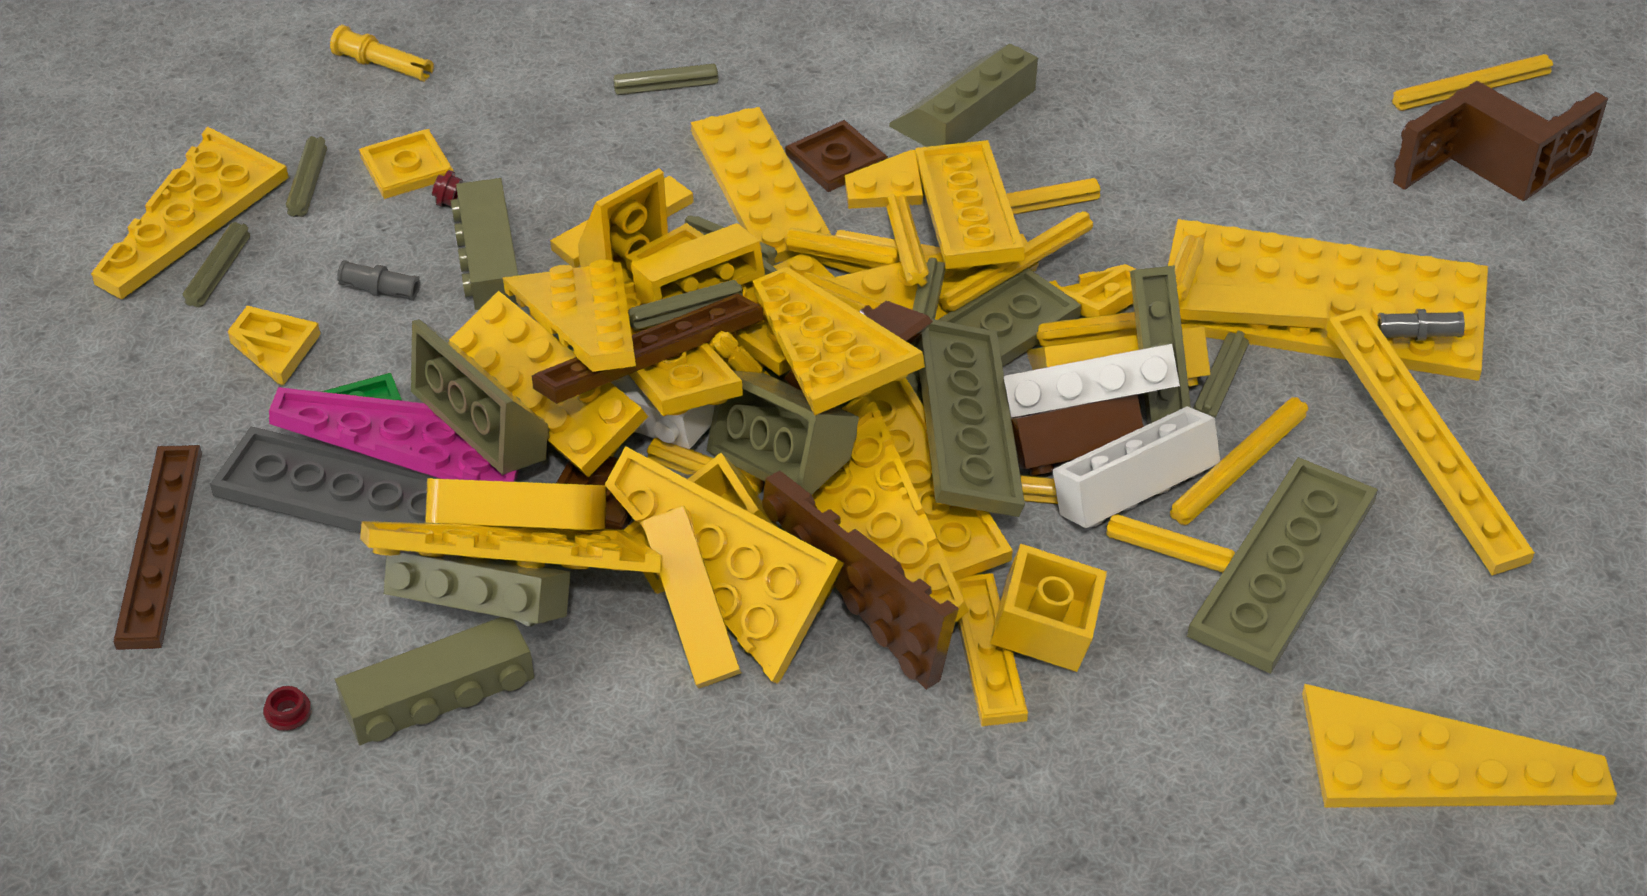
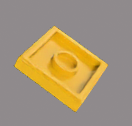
M429 129L359 149L360 157L384 199L433 185L439 174L445 176L448 170L453 171Z

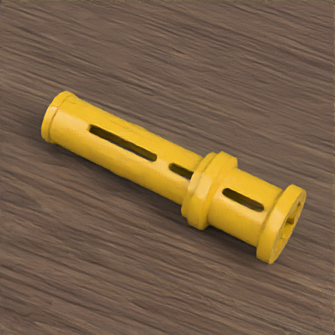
M339 25L334 30L330 40L332 54L337 56L345 54L355 58L357 63L362 65H368L372 62L417 78L423 82L430 77L424 71L433 73L434 65L431 60L381 44L375 36L368 33L360 35L352 32L351 28L345 25Z

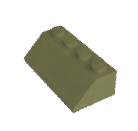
M1009 43L977 60L889 123V127L926 147L964 143L1036 90L1038 57Z
M420 319L412 321L411 392L502 475L546 460L549 429L544 419L536 415L518 397L513 395L495 377L491 376L452 341Z
M734 371L742 380L743 396L731 398L723 404L715 405L706 451L715 456L722 453L734 466L763 481L780 470L812 495L850 460L853 444L857 437L859 417L839 407H833L814 416L802 390L764 373Z

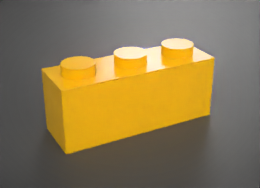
M738 223L631 263L636 295L643 304L731 280H736L738 284L742 285L765 276L760 241Z

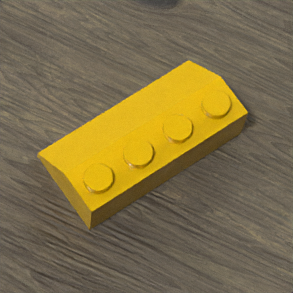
M1204 326L1182 329L1188 386L1198 385L1197 377L1211 375ZM1137 335L1030 349L1027 350V356L1032 370L1135 351L1139 350Z

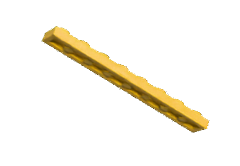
M1366 308L1328 318L1326 330L1490 574L1493 576L1531 563L1535 552Z

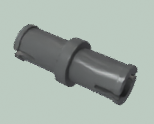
M343 260L338 268V285L366 289L370 291L371 295L380 296L384 293L414 301L420 290L419 276L388 271L386 266L376 265L373 268Z
M1416 309L1415 313H1379L1377 326L1386 338L1415 337L1416 341H1426L1427 337H1462L1464 335L1465 321L1462 311L1426 313L1425 309Z

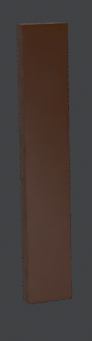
M738 293L633 334L632 342L636 366L592 372L575 357L532 375L533 389L558 404L708 343L720 331L732 333L764 320L763 307Z
M200 445L157 446L113 642L116 650L162 648L202 457Z

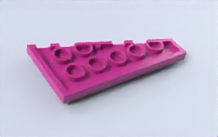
M278 387L269 409V424L440 479L516 482L519 469L502 475L424 403Z

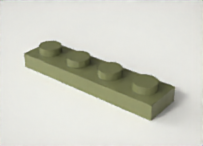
M1175 265L1130 271L1139 350L1172 344L1180 384L1177 387L1144 393L1147 425L1188 406L1191 408Z

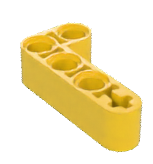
M427 478L425 523L582 530L605 529L607 487L605 485Z

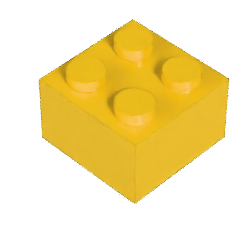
M1020 544L1006 578L990 644L1077 672L1093 639L1107 571Z

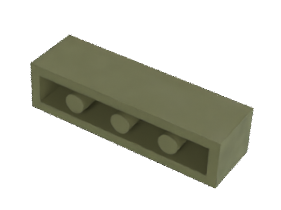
M502 178L457 183L458 199L451 200L454 223L462 222L454 224L457 246H465V248L458 249L461 272L469 271V273L462 274L465 297L473 296L475 310H479L498 291L514 304H517L515 295L508 296L505 293L503 277L518 276Z
M400 550V555H386L384 594L539 624L567 616L570 571L548 567L526 568L518 566L517 562L503 559L472 558L447 554L442 557H429L419 555L418 552Z
M499 617L335 678V683L342 709L360 746L370 741H383L394 732L415 724L430 723L438 715L459 707L474 706L483 698L501 691L516 690L523 686L525 682L535 678L531 652L513 619Z

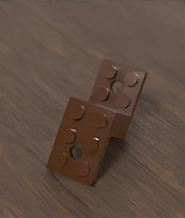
M1475 81L1466 88L1459 89L1453 96L1440 104L1434 105L1428 112L1415 120H1410L1405 125L1401 133V139L1403 140L1400 153L1394 164L1396 171L1393 183L1405 190L1452 159L1524 202L1591 156L1608 98L1598 92H1594L1584 100L1575 102L1569 110L1560 116H1554L1548 121L1483 83Z

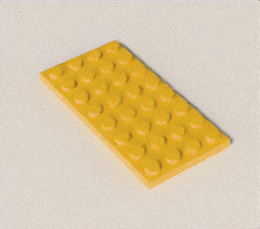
M1177 220L1168 266H1174L1186 236L1192 235L1195 239L1201 236L1205 241L1203 246L1204 252L1192 283L1326 291L1328 318L1366 308L1376 324L1379 313H1415L1416 309H1425L1426 313L1462 311L1465 321L1464 335L1462 337H1427L1426 341H1416L1415 337L1386 339L1408 370L1479 381L1482 372L1488 266L1471 262L1439 259L1432 256L1399 253L1392 250L1359 247L1353 244L1326 242L1313 238L1280 235L1274 232L1267 233L1247 230L1234 226L1227 227L1199 221ZM1181 320L1182 329L1204 326L1207 338L1224 340L1229 332L1237 333L1239 330L1245 333L1244 337L1249 340L1251 345L1346 360L1326 328Z

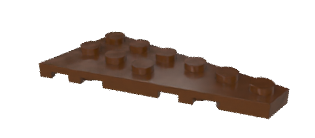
M779 470L765 478L762 505L767 516L774 522L778 521L787 533L843 562L844 564L833 585L843 596L847 608L853 614L861 616L870 627L877 643L882 647L887 646L899 660V665L908 678L911 680L916 679L926 690L940 682L959 608L949 600L942 604L929 596L932 593L931 586L920 578L912 583L905 577L900 562L857 529L848 533L839 526L841 523L840 516L831 509L823 513L819 511L812 495Z

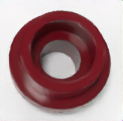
M448 170L445 176L439 174L434 183L432 196L437 197V206L443 207L445 204L452 207L451 200L458 198L456 184L463 183V179L456 177L455 172Z
M294 686L276 688L268 695L264 704L263 714L265 721L270 727L281 731L300 727L308 720L311 714V704L308 696ZM292 708V709L289 710V711L282 712V711H284L285 709Z

